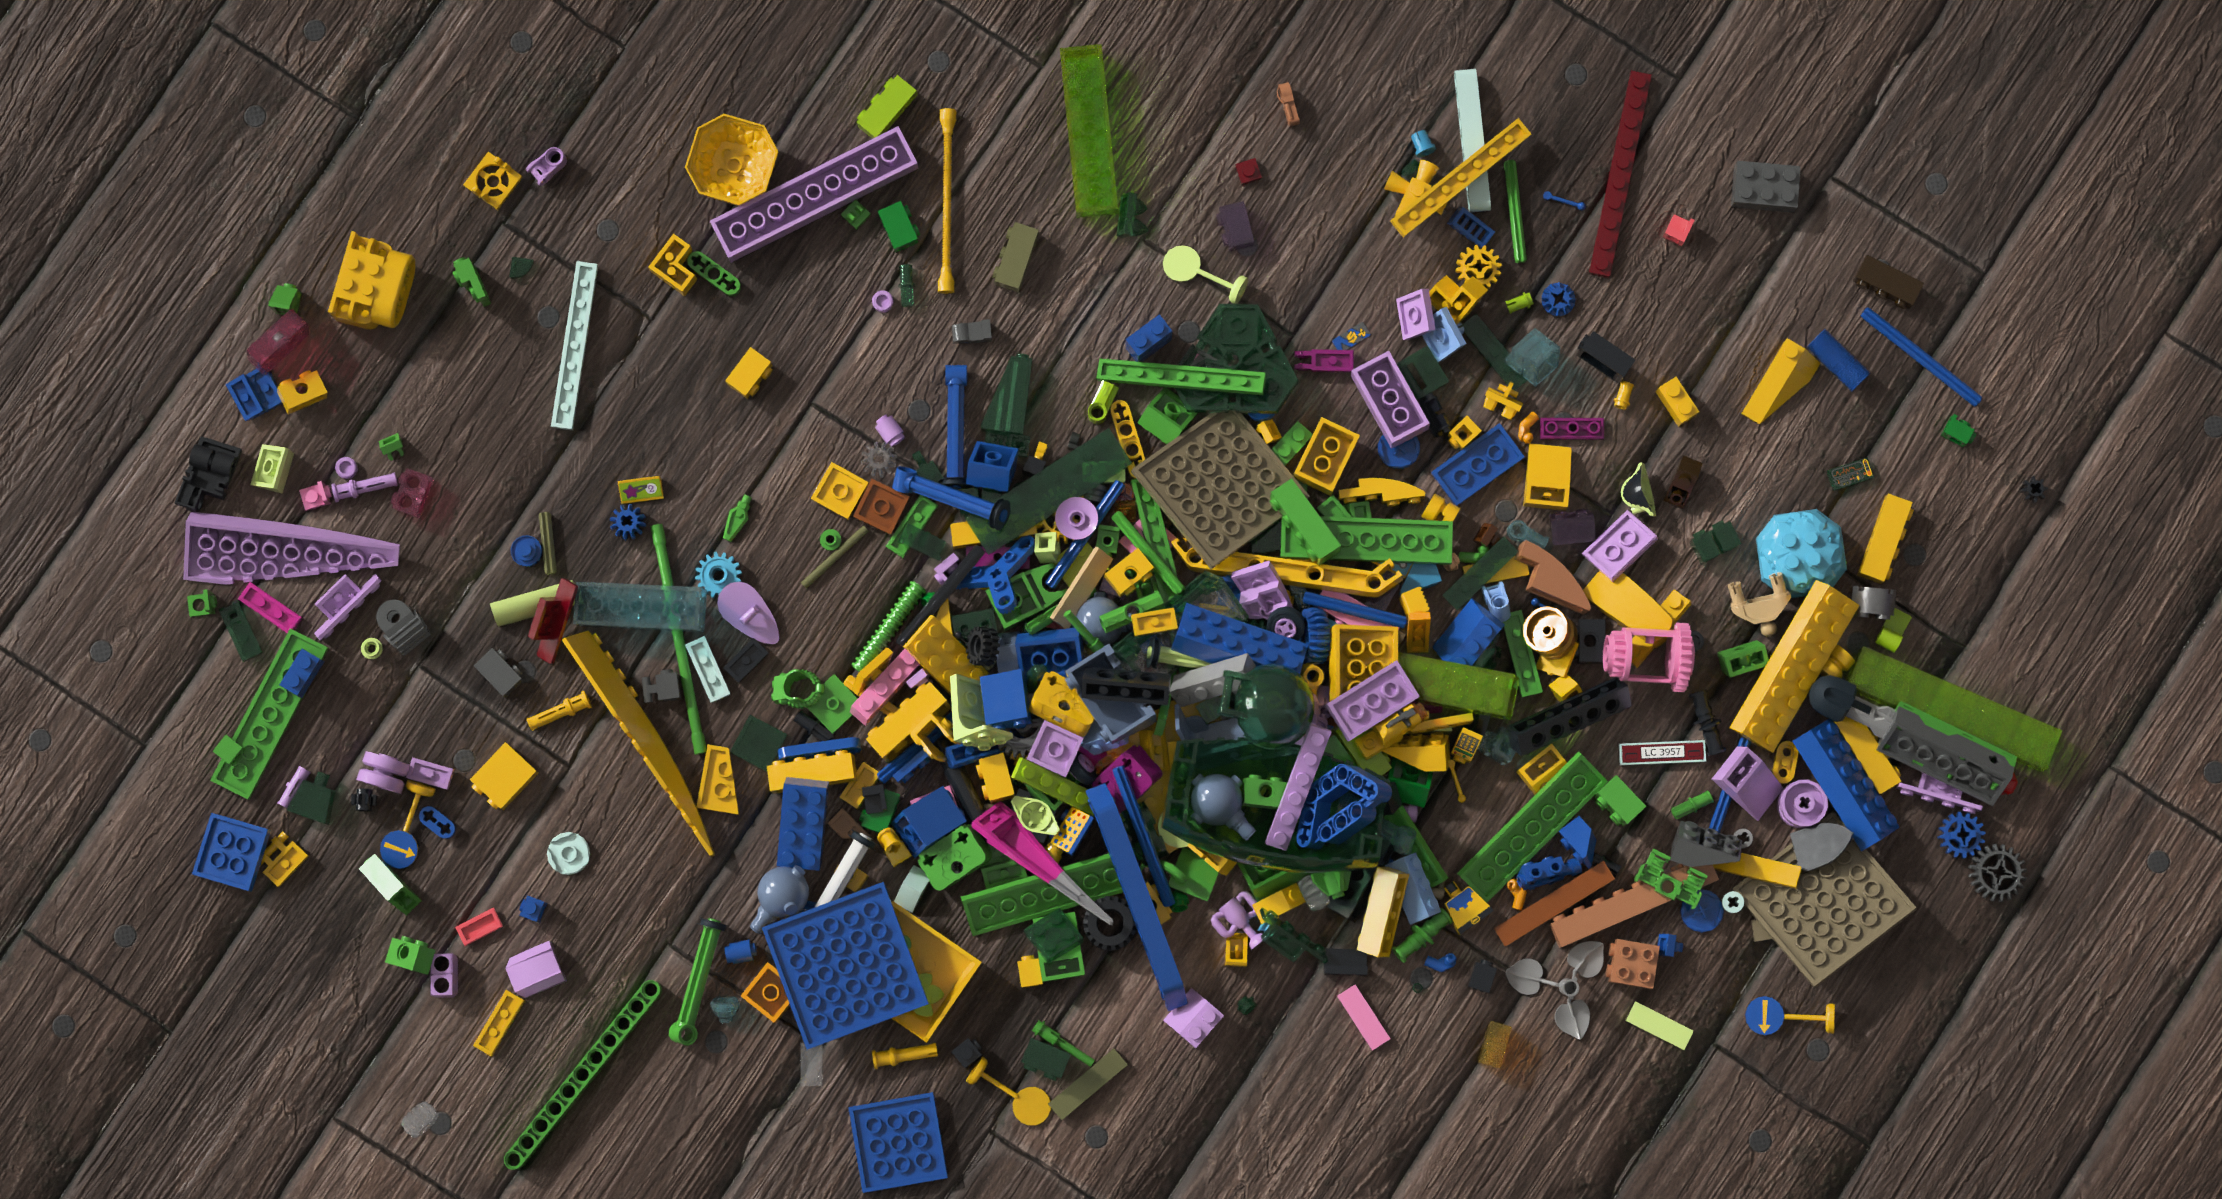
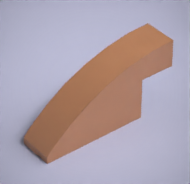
M1527 540L1519 545L1514 560L1534 567L1525 591L1582 615L1590 611L1591 606L1584 591L1574 576L1560 561L1541 547Z

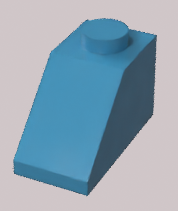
M1414 563L1399 595L1401 596L1402 593L1417 587H1421V590L1440 584L1442 580L1436 564Z

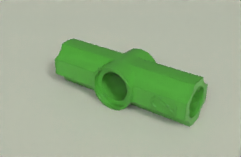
M1157 591L1100 615L1099 620L1105 633L1132 623V619L1127 615V609L1130 606L1136 609L1137 614L1165 609L1159 592Z

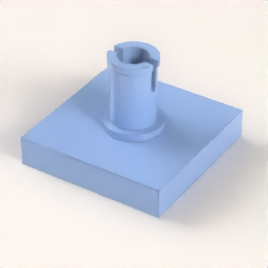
M1447 307L1433 314L1435 330L1422 335L1437 363L1445 360L1466 345L1462 336L1464 326L1458 328L1462 323L1460 322L1456 325Z

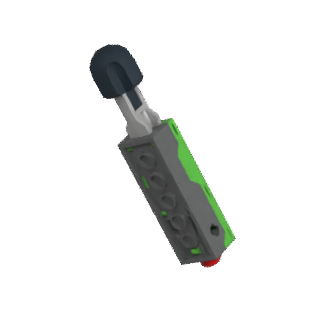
M1831 675L1823 676L1811 686L1809 699L1815 711L1836 722L1843 721L1845 716L1869 727L1875 736L1880 737L1877 751L1992 806L2000 795H2010L2014 792L2018 783L2014 773L2017 756L1902 701L1899 702L1895 709L1889 706L1878 707L1857 697L1856 685Z

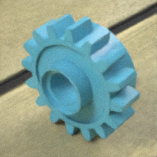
M714 552L713 558L707 554L706 562L699 561L702 568H696L700 575L696 576L695 579L701 581L697 586L699 589L705 587L703 593L707 595L710 592L713 599L728 584L742 582L738 578V576L742 575V571L736 570L740 566L739 563L733 564V556L726 559L727 554L724 552L721 557H719L717 552ZM716 571L724 572L722 580H714L713 576Z

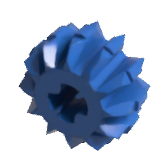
M632 504L628 505L627 510L624 505H620L622 512L619 513L616 509L613 511L617 517H610V521L615 523L610 528L611 530H617L615 533L617 537L623 533V539L627 540L630 534L634 540L636 539L635 532L642 535L643 532L639 527H646V523L641 522L646 517L644 514L638 515L641 511L639 507L633 511ZM624 519H631L632 525H625Z

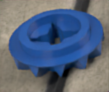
M1558 282L1550 284L1543 291L1541 301L1544 309L1549 314L1563 316L1573 309L1576 299L1574 291L1568 285ZM1563 292L1562 300L1565 303L1559 302L1553 306L1555 303L1553 295L1558 296Z

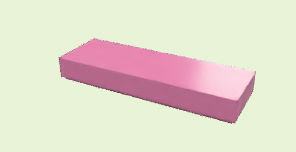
M1353 985L1337 996L1372 1051L1390 1039L1356 985Z

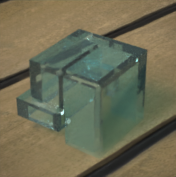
M1534 328L1512 348V352L1505 358V363L1520 375L1523 373V377L1536 387L1558 367L1560 347Z

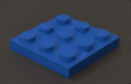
M211 813L192 875L252 892L271 830Z

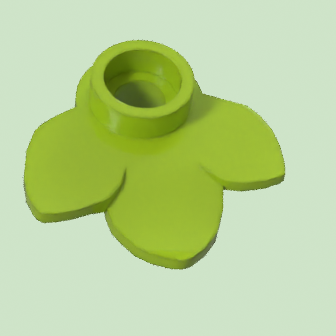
M923 973L919 975L929 1004L914 1009V1012L918 1015L929 1017L933 1015L931 1004L939 1001L944 996V993L939 987L931 985L932 974Z

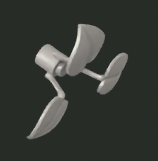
M1587 941L1575 945L1569 951L1567 962L1575 968L1572 979L1564 978L1560 983L1542 979L1543 969L1536 960L1527 958L1519 960L1506 970L1507 980L1516 991L1526 995L1537 993L1540 988L1539 982L1559 987V991L1563 995L1568 996L1567 1004H1561L1557 1008L1555 1023L1563 1032L1576 1039H1581L1587 1031L1590 1012L1583 1000L1577 999L1571 1003V1000L1574 998L1573 996L1579 992L1576 975L1578 971L1582 977L1589 978L1594 977L1600 972L1603 966L1604 944L1596 941Z

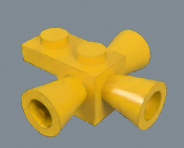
M1420 160L1417 177H1412L1410 183L1392 170L1384 190L1404 194L1395 216L1431 188L1429 183L1438 172V166L1431 162ZM1447 203L1436 211L1441 216Z

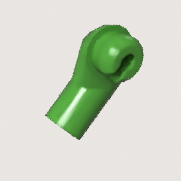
M1479 546L1478 553L1459 552V560L1464 563H1477L1487 560L1490 556L1488 554L1489 548Z

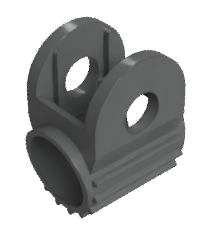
M388 600L377 611L376 620L379 627L385 633L383 637L404 656L431 635L419 612L416 609L412 611L402 601ZM396 614H399V620L395 623H392V618Z

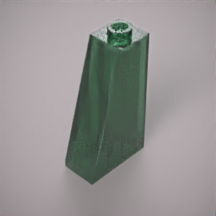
M1018 353L1016 356H1011L982 421V432L1024 437L1033 358H1029V355Z

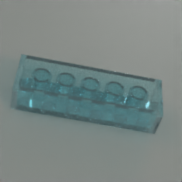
M576 582L578 590L574 603V625L582 627L704 632L707 590L702 587Z

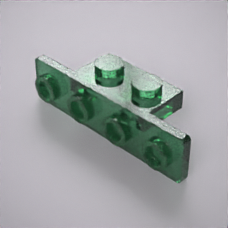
M1263 907L1259 910L1262 919L1270 925L1261 935L1262 941L1292 962H1295L1305 950L1325 964L1329 961L1326 956L1327 951L1322 945L1312 943L1305 933H1298L1291 923L1281 921L1274 911H1267Z

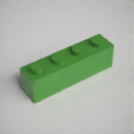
M1292 478L1271 491V500L1269 502L1275 511L1279 510L1282 514V521L1287 528L1291 527L1293 529L1297 542L1300 545L1304 544L1307 548L1306 553L1312 562L1316 561L1320 566L1340 553L1341 544Z

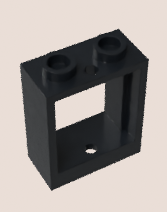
M1594 331L1590 336L1586 334L1577 347L1580 350L1577 355L1618 384H1620L1635 362L1633 357Z

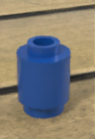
M750 939L729 943V946H725L727 963L733 962V964L753 961L754 956H757L756 944L751 943Z

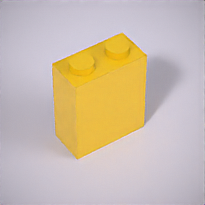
M505 742L470 779L474 783L471 787L480 795L486 794L489 797L487 802L497 810L499 807L505 810L539 772Z

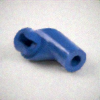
M1448 953L1440 959L1427 956L1424 965L1436 971L1445 972L1455 966L1457 958L1452 953Z

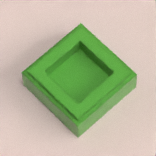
M225 735L213 752L231 765L244 748L231 737Z

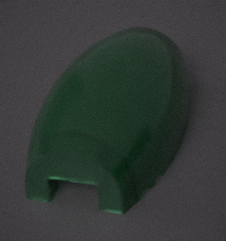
M1217 737L1216 740L1198 738L1177 741L1167 785L1161 828L1211 854L1258 868L1292 873L1349 872L1373 868L1378 865L1383 837H1380L1383 813L1387 802L1380 803L1375 807L1376 817L1366 827L1341 844L1325 842L1320 849L1303 848L1298 845L1297 831L1299 823H1297L1286 851L1265 843L1277 810L1242 806L1241 810L1245 813L1247 821L1257 830L1245 841L1236 830L1229 829L1226 825L1213 826L1204 822L1198 825L1191 818V815L1194 813L1191 806V794L1194 785L1191 782L1199 774L1203 777L1211 774H1222L1230 778L1236 775L1241 781L1249 778V775H1260L1263 780L1277 777L1283 778V782H1288L1302 745L1261 738L1238 737L1237 740H1225V737ZM1324 752L1313 782L1337 765L1347 764L1354 766L1353 762L1347 759L1344 762L1333 758V754ZM1368 768L1365 769L1368 773L1390 785L1389 779ZM1266 787L1260 788V794L1263 797L1269 796V790ZM1349 790L1331 803L1329 818L1352 802H1358L1363 797Z

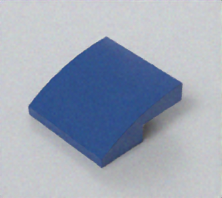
M265 364L247 375L242 374L226 384L245 421L256 418L283 404L277 393L278 385Z

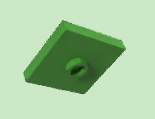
M835 674L823 684L824 694L820 695L815 704L808 706V709L832 734L853 716L850 713L851 705L858 699Z

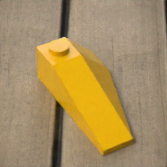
M1787 338L1741 414L1760 425L1810 382L1820 362L1805 348Z

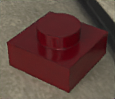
M1256 158L1235 164L1241 185L1262 179Z

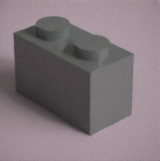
M491 648L474 667L503 697L507 698L524 681L520 677L523 673L515 664L511 667L506 662L508 657L500 649L496 652Z

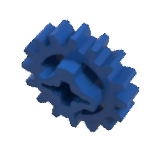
M1957 812L1956 818L1953 814L1948 815L1950 821L1942 820L1945 826L1938 828L1942 835L1937 836V838L1943 839L1940 847L1946 846L1945 853L1948 854L1952 851L1954 858L1958 857L1959 854H1961L1962 859L1966 858L1967 853L1970 856L1975 855L1973 850L1980 851L1981 848L1978 844L1985 843L1981 836L1986 834V832L1979 829L1983 824H1976L1978 817L1970 819V813L1968 812L1964 817L1961 812ZM1955 822L1954 830L1948 832L1950 826ZM1966 822L1970 824L1974 830L1968 828L1966 826ZM1957 833H1965L1966 837H1958ZM1975 838L1973 844L1968 848V842ZM1950 840L1957 844V848L1950 843Z

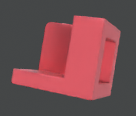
M1673 215L1663 238L1682 246L1695 220L1691 218L1690 221H1687L1677 215Z

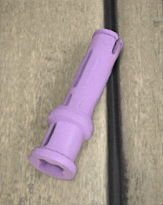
M394 472L357 482L352 479L348 483L339 485L334 483L331 486L335 502H339L340 499L348 497L357 498L361 493L398 486V482Z

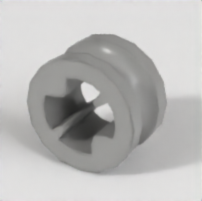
M1739 829L1733 834L1736 837L1743 833L1747 835L1745 837H1748V842L1742 844V849L1750 846L1753 841L1752 833L1747 829Z

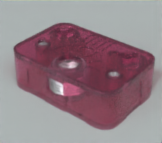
M293 309L289 310L247 349L248 361L260 373L266 375L309 335L308 323Z

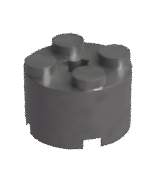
M1853 586L1852 600L1860 605L1854 616L1869 618V613L1875 614V618L1889 620L1890 615L1894 616L1896 590H1891L1890 594H1888L1889 589L1861 587V590L1858 591L1859 586Z

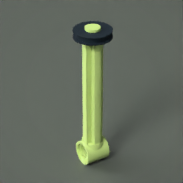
M1152 637L1147 650V668L1152 666L1155 669L1158 662L1196 669L1211 664L1173 651L1171 647L1161 646L1160 638L1155 640ZM1255 679L1254 682L1257 684V686H1266L1269 684L1258 679Z

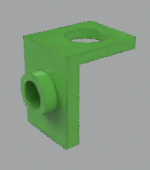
M207 589L203 590V594L187 596L190 617L215 614L217 599L213 592ZM197 599L204 600L205 608L202 611H196L193 607V603Z

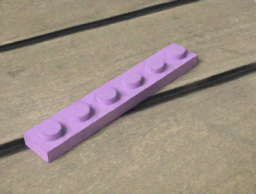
M1310 723L1265 841L1267 845L1287 850L1331 735V730Z

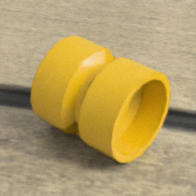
M1435 493L1421 517L1432 521H1454L1461 508L1451 502L1446 504L1445 499Z
M1836 645L1820 674L1822 676L1831 675L1842 678V671H1848L1856 662L1845 649Z

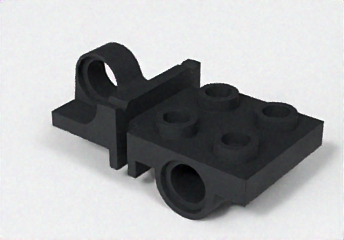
M201 436L198 445L195 444L191 451L190 465L185 470L186 476L182 478L183 482L174 502L175 505L185 507L188 511L200 512L204 501V494L225 500L226 493L224 489H228L242 453L241 448Z

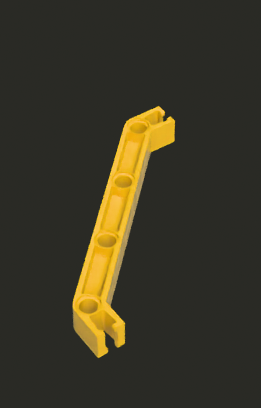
M1178 538L1171 542L1186 566L1191 571L1227 576L1232 575L1233 571L1250 567L1253 564L1270 561L1283 585L1367 597L1382 596L1403 581V576L1399 570L1386 581L1383 579L1382 575L1386 571L1394 569L1395 565L1390 558L1373 571L1325 564L1319 566L1317 563L1235 552L1213 569H1210L1202 558L1198 563L1190 561L1193 556L1199 555L1194 548L1184 552L1179 546L1178 542L1180 540ZM1313 572L1321 574L1317 580H1311L1309 576ZM1372 581H1379L1381 583L1376 589L1369 587Z

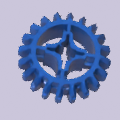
M1310 607L1301 611L1305 621V630L1298 641L1308 644L1303 663L1318 665L1326 662L1329 656L1331 642L1330 625L1327 614L1323 609Z

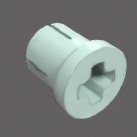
M1735 891L1725 894L1722 899L1723 908L1729 913L1739 912L1744 906L1742 895ZM1735 898L1736 901L1734 903L1736 907H1729L1730 902L1728 899Z

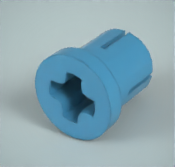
M1426 130L1418 131L1411 136L1416 148L1415 154L1418 158L1425 157L1436 150L1435 144L1431 143Z

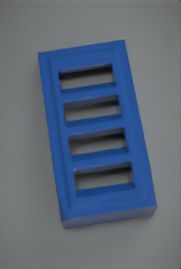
M1458 207L1447 222L1454 230L1478 245L1481 249L1484 245L1486 246L1495 231L1464 207ZM1461 216H1465L1461 223L1458 224L1457 222L1461 218ZM1469 220L1472 221L1468 228L1465 230L1464 226L1467 224V222ZM1478 225L1479 227L1473 235L1470 234L1475 226ZM1483 230H1485L1486 233L1483 235V237H1482L1481 240L1479 241V240L1477 239L1478 236L1480 235V233H1481Z

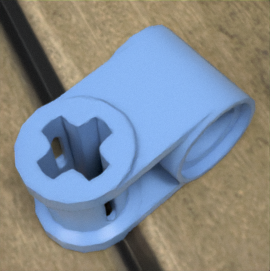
M1499 581L1497 585L1490 587L1482 586L1483 598L1490 613L1501 622L1507 621L1511 613L1509 599L1503 582Z

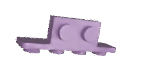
M346 574L341 577L315 603L329 618L314 633L319 640L323 637H329L334 631L333 628L338 623H343L349 617L348 613L353 608L360 607L365 600L364 598L379 588L381 579L374 574L359 588Z
M1923 772L1921 773L1918 787L1904 783L1896 785V789L1901 790L1900 793L1903 795L1913 796V794H1917L1924 801L1934 802V800H1938L1945 807H1962V811L1975 814V812L1982 811L1983 808L1981 805L1961 800L1962 791Z

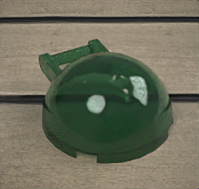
M1281 664L1256 666L1246 674L1224 670L1223 677H1225L1221 704L1217 708V714L1236 718L1238 725L1244 732L1243 736L1250 742L1264 749L1276 750L1293 745L1307 733L1310 723L1312 724L1314 718L1315 702L1312 690L1301 674ZM1233 680H1238L1241 682L1235 696V710L1229 709Z

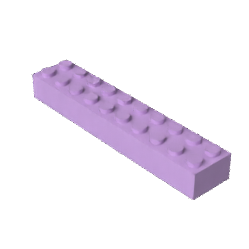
M899 126L710 220V223L730 263L853 202L855 199L857 200L918 169V163Z

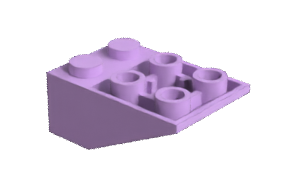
M1737 746L1712 778L1721 789L1757 821L1783 790V786L1766 764L1748 747Z

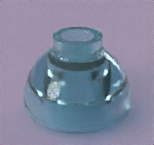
M719 996L710 1002L712 1012L719 1017L720 1022L729 1023L739 1010L740 1000L734 996Z

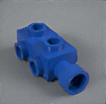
M1550 856L1538 863L1528 862L1522 865L1517 875V883L1520 888H1523V891L1527 889L1533 890L1542 885H1551L1561 881L1567 875L1575 876L1582 874V866L1575 858L1569 859L1564 863L1561 856L1556 858Z

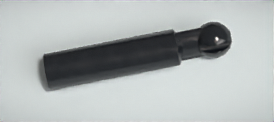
M941 738L934 743V746L944 755L945 748L953 745L947 738ZM946 760L940 762L968 823L972 824L973 820L986 812V809L965 767L961 766L950 769Z

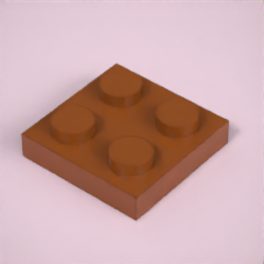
M871 478L853 518L892 536L910 496Z

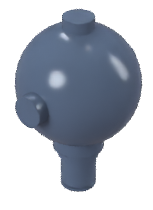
M1095 592L1094 597L1087 599L1080 607L1076 617L1093 637L1100 639L1104 646L1107 644L1111 645L1119 639L1122 632L1133 630V624L1130 623L1105 633L1099 616L1117 609L1119 606L1111 599L1106 598V593ZM1127 611V615L1131 618L1133 613ZM1082 637L1083 643L1087 645L1088 642Z
M1199 774L1191 782L1194 785L1191 794V806L1194 813L1191 815V818L1198 825L1202 822L1213 826L1226 825L1229 829L1236 830L1245 841L1257 831L1247 821L1245 813L1241 810L1243 797L1240 786L1243 783L1236 775L1230 778L1222 774H1211L1206 777Z
M795 865L793 868L785 866L776 867L769 870L761 878L757 890L760 906L757 916L750 924V928L754 932L762 934V927L775 922L777 918L794 916L805 907L809 897V887L804 878L805 871L800 866Z

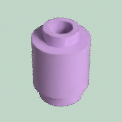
M884 415L876 421L878 424L875 427L886 444L889 443L891 447L897 445L905 438L903 435L904 431L892 415L889 417Z

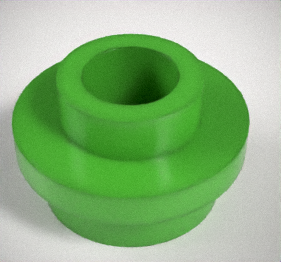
M828 529L821 534L820 543L824 549L832 551L840 546L841 536L836 530ZM833 536L834 542L828 543L827 537Z

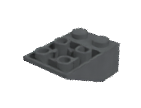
M1680 821L1672 843L1670 860L1689 867L1738 862L1741 859L1742 840H1739L1734 835L1718 833L1717 830L1712 828L1699 827L1691 821Z

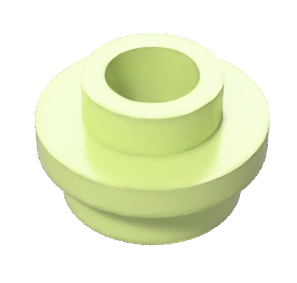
M375 638L366 639L361 646L362 654L368 659L378 658L383 651L381 642ZM371 645H375L376 650L373 653L369 652V647Z

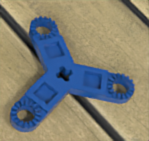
M1023 536L994 565L973 567L956 589L989 587L997 610L1002 614L1011 613V610L1014 611V607H1017V600L1010 578L1027 561V558L1033 554L1035 539L1032 536Z

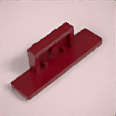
M561 578L555 597H540L528 637L533 640H541L537 656L549 664H553L578 590V586L566 578Z

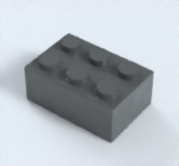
M1737 161L1733 172L1731 207L1794 213L1798 208L1801 166Z

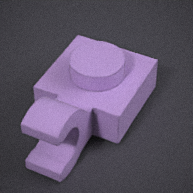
M922 668L906 683L912 689L920 687L924 683L926 685L929 682L933 683V681L928 678L931 675Z

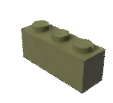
M1017 222L1014 223L1013 227L1008 228L1006 239L1009 240L1007 246H1003L999 258L1002 261L1000 267H995L992 276L995 279V285L1018 293L1020 292L1039 236L1038 229Z

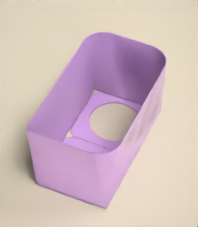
M453 953L434 954L431 964V996L437 998L455 997L458 993V958ZM439 956H444L449 960V967L445 971H438L434 966V961ZM438 978H445L449 982V989L444 993H439L434 988V983Z

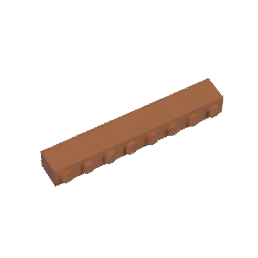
M1678 864L1671 867L1672 872L1666 875L1682 882L1681 886H1683V880H1686L1689 875L1687 873L1689 866ZM1713 865L1692 867L1708 875L1702 887L1719 880ZM1692 872L1690 873V874H1692V875H1694V876H1696V877H1698V878H1701L1700 876H1698V875H1696V874H1694V873H1692ZM1638 881L1631 884L1633 889L1626 892L1623 888L1611 893L1612 898L1605 900L1604 897L1592 901L1593 906L1585 909L1584 905L1573 909V914L1565 917L1563 913L1552 918L1554 922L1549 924L1559 948L1669 902L1671 899L1655 892L1654 887ZM1664 881L1662 884L1663 891L1671 893L1674 890V884L1671 881Z

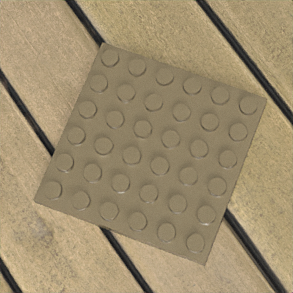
M1231 400L1138 464L1131 471L1210 569H1213L1282 519V514L1279 510L1275 511L1269 502L1271 500V491L1292 478L1307 500L1310 497Z
M1834 811L1817 823H1833L1846 828ZM1853 838L1846 850L1835 861L1800 874L1797 889L1748 877L1732 888V891L1742 895L1744 906L1814 989L1917 910L1916 906L1866 849L1861 851ZM1793 843L1770 859L1798 866Z

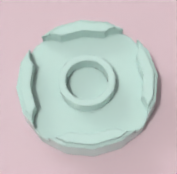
M571 832L561 833L554 837L547 850L548 862L552 868L565 875H573L582 871L588 864L591 854L586 840L580 835Z

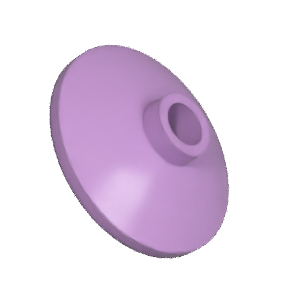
M1072 497L1060 504L1056 511L1055 521L1058 530L1065 537L1079 540L1093 533L1098 523V514L1094 505L1087 499ZM1078 515L1081 519L1080 522H1073V516Z

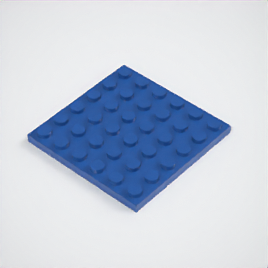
M884 882L762 927L807 1050L929 1004Z

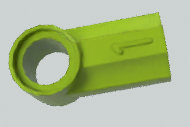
M1106 381L1101 382L1093 402L1088 408V418L1093 424H1101L1106 420L1108 411L1119 390L1114 384ZM1094 409H1101L1103 411V415L1100 418L1093 417L1091 413Z

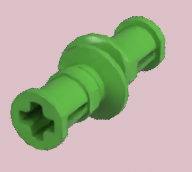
M1440 908L1441 912L1434 915L1430 920L1428 919L1421 927L1413 925L1411 927L1413 934L1406 937V940L1400 945L1392 948L1393 953L1402 963H1405L1407 961L1406 958L1415 951H1418L1421 946L1426 948V942L1433 945L1432 937L1436 936L1447 924L1451 925L1453 923V920L1443 908Z

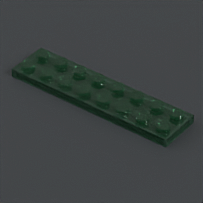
M1110 428L999 497L998 499L1008 500L1011 505L1009 518L1001 530L990 528L989 519L972 514L965 520L989 556L1055 514L1063 501L1072 497H1082L1132 465V462Z

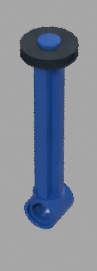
M946 365L945 385L948 387L947 478H942L939 481L942 482V485L956 490L968 489L971 486L966 484L967 478H964L965 386H967V365Z
M902 466L896 468L892 489L902 493L915 492L989 519L990 528H995L996 530H1001L1009 518L1011 505L1008 500L1000 498L996 503H992L920 477L914 469Z

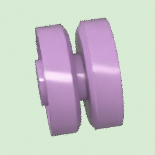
M365 751L362 762L367 766L373 767L374 770L360 769L356 780L401 794L404 782L393 778V774L402 777L407 776L411 765L400 762L397 758L381 753L378 755Z
M1798 780L1787 785L1780 792L1777 799V811L1780 818L1787 825L1794 828H1807L1818 823L1825 816L1828 808V798L1823 789L1817 783L1810 780ZM1801 801L1805 803V807L1801 808L1799 806Z

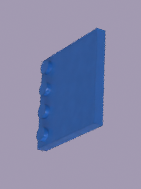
M934 1092L848 1107L863 1193L948 1178Z

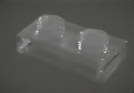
M801 1043V1086H823V1044L807 1050L805 1044Z

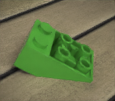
M1075 912L1034 918L1033 925L1042 982L1085 976Z

